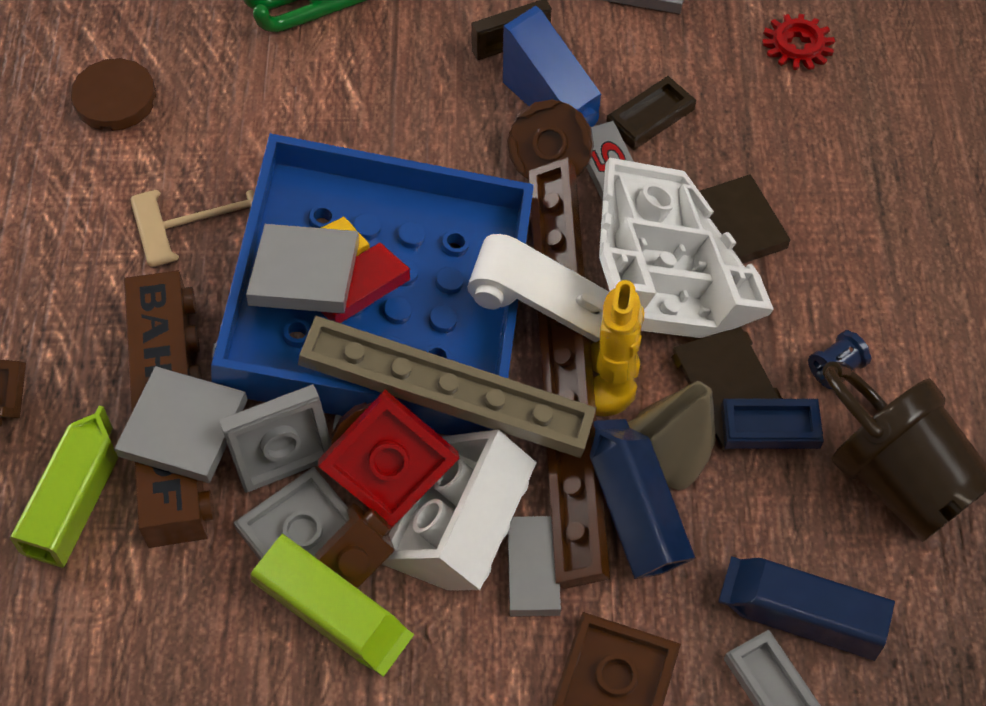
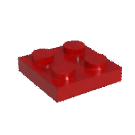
M385 389L318 459V467L369 509H374L393 527L460 458L459 452Z

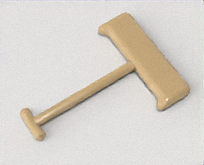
M158 190L132 196L130 202L148 265L156 267L175 262L179 258V255L171 251L165 229L251 208L254 191L249 190L246 192L248 200L167 221L162 220L157 202L161 194Z

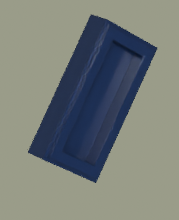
M723 399L721 415L725 449H821L824 439L818 399Z

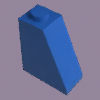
M534 6L505 24L503 34V83L528 106L535 102L551 99L570 104L581 112L590 127L595 126L599 119L601 93L542 10Z

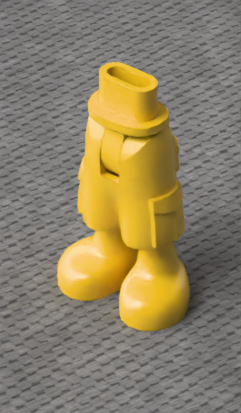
M628 280L619 281L616 287L607 294L603 304L600 340L590 345L592 369L600 374L593 377L597 416L606 417L621 413L635 400L637 384L634 378H637L639 375L640 359L637 352L641 344L642 336L640 334L645 312L639 296L635 292L634 284Z

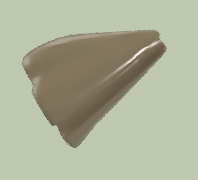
M701 381L693 382L680 391L649 405L640 411L635 419L628 421L631 429L650 438L668 486L678 491L686 489L699 477L709 461L715 444L713 394L711 388Z

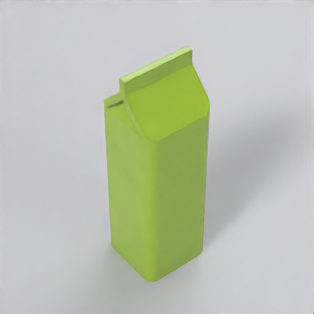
M99 405L95 414L75 421L66 428L10 536V540L20 554L57 567H65L118 460L116 451L109 438L113 427L103 406Z
M283 533L250 574L252 583L358 662L374 670L382 677L386 675L415 635L394 615Z

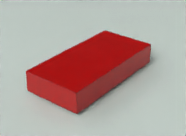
M381 242L356 256L345 313H321L329 320L342 323L409 281L410 268Z

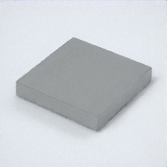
M265 224L246 293L248 306L345 313L359 246L358 231Z
M155 366L114 449L118 457L210 483L227 446L219 420L243 411L248 400L245 391Z
M314 384L219 420L245 493L317 466L318 459L331 446V439L322 405Z
M312 467L233 523L237 532L259 560H261L282 533L315 557V554L350 518L347 513L348 507L315 467Z

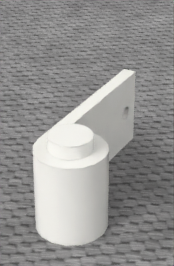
M492 234L484 239L467 286L468 292L478 305L487 309H498L499 307L510 305L518 299L594 342L600 340L603 304L609 291L509 235Z

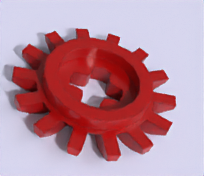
M786 14L783 15V23L776 19L771 21L774 30L765 27L763 34L769 39H763L762 45L771 49L767 51V55L771 58L783 55L778 60L780 66L785 65L789 60H793V70H798L800 61H802L808 70H812L815 67L813 62L824 65L827 62L824 56H832L835 49L828 46L835 43V38L824 37L830 31L829 27L819 28L817 26L819 20L816 18L812 21L804 19L805 14H799L798 18L791 19L790 15ZM793 37H800L801 42L806 44L803 49H796L795 44L788 43L792 42Z

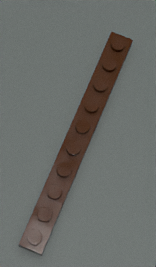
M567 157L529 170V183L534 184L531 202L533 245L535 250L585 278L575 165ZM538 311L543 390L596 407L590 339ZM595 412V415H594L593 422L597 420V418H596V412ZM593 422L581 458L547 447L556 584H560V587L563 589L610 579L603 492L590 459V451L596 434Z

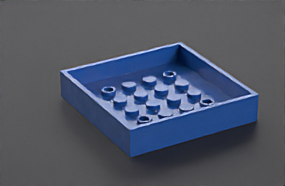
M270 133L211 364L212 382L245 391L247 399L261 402L273 400L314 384L320 398L323 413L341 416L356 405L374 402L381 394V392L298 365L299 354L315 316L328 319L320 311L248 306L246 293L265 224L321 228L342 217H345L370 244V248L381 242L410 268V280L341 324L508 378L518 299L505 307L487 309L475 302L468 292L467 286L481 246L487 236L492 234L509 235L526 244L534 184ZM323 218L328 220L329 222L320 223L316 220ZM455 243L461 248H453L449 244ZM292 332H301L305 336L296 339L291 337L290 334ZM395 397L436 433L458 435L494 430Z

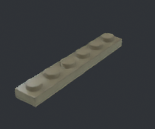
M315 316L299 354V366L381 393L386 389L394 397L494 430L499 429L503 433L581 458L585 450L596 412V407L319 316Z

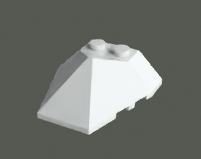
M609 157L605 163L599 259L610 291L622 280H628L634 284L635 292L638 294L645 312L641 331L704 338L738 328L771 314L774 309L760 274L752 264H748L746 267L743 265L732 249L736 241L729 232L722 235L710 219L714 211L685 171Z

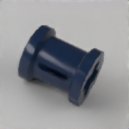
M845 330L837 335L836 342L825 351H816L808 358V365L816 380L824 387L832 389L822 371L826 363L832 361L845 362L851 367V370H854L856 367L860 369L870 364L872 358L866 342L857 333Z

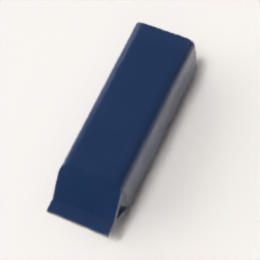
M627 419L594 421L596 434L590 451V459L634 579L658 576L696 559L650 438L631 429Z
M731 556L718 603L728 605L742 618L873 661L877 659L886 644L895 605L894 600L763 558L739 559Z

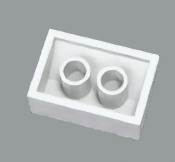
M499 429L442 436L459 452L460 459L392 527L389 537L395 551L382 563L383 565L445 590L481 589L491 572V565L500 544L510 529V522L520 499L528 489L529 479L537 463Z

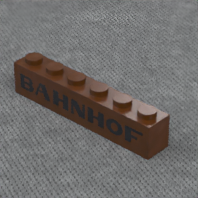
M179 270L124 278L132 412L155 366L202 379L200 365H193L192 353L200 352L196 325H190L189 315L196 314L195 295L192 287H184ZM135 462L138 525L148 548L208 539L206 521L214 520L215 514L211 491H204L203 481Z

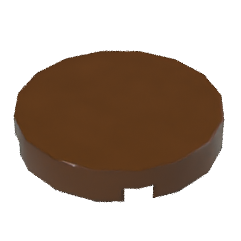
M123 58L105 59L89 65L78 74L71 86V101L79 119L91 128L101 130L100 126L111 127V130L114 131L123 130L138 124L150 114L154 106L153 100L156 97L154 81L148 70L135 61Z
M553 99L539 101L523 109L516 117L507 140L509 158L516 170L528 180L529 170L567 157L575 165L576 178L581 175L590 163L594 148L592 129L584 115L570 104Z

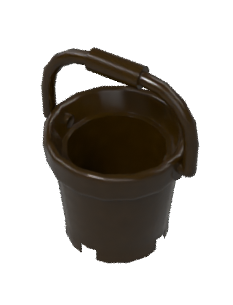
M832 361L825 364L822 370L824 377L837 397L862 425L836 450L831 457V461L848 478H858L910 528L921 542L927 540L971 503L986 493V463L944 408L945 397L933 380L925 379L887 404L869 384L851 370L847 363ZM846 380L853 385L873 405L878 413L871 417L842 381Z

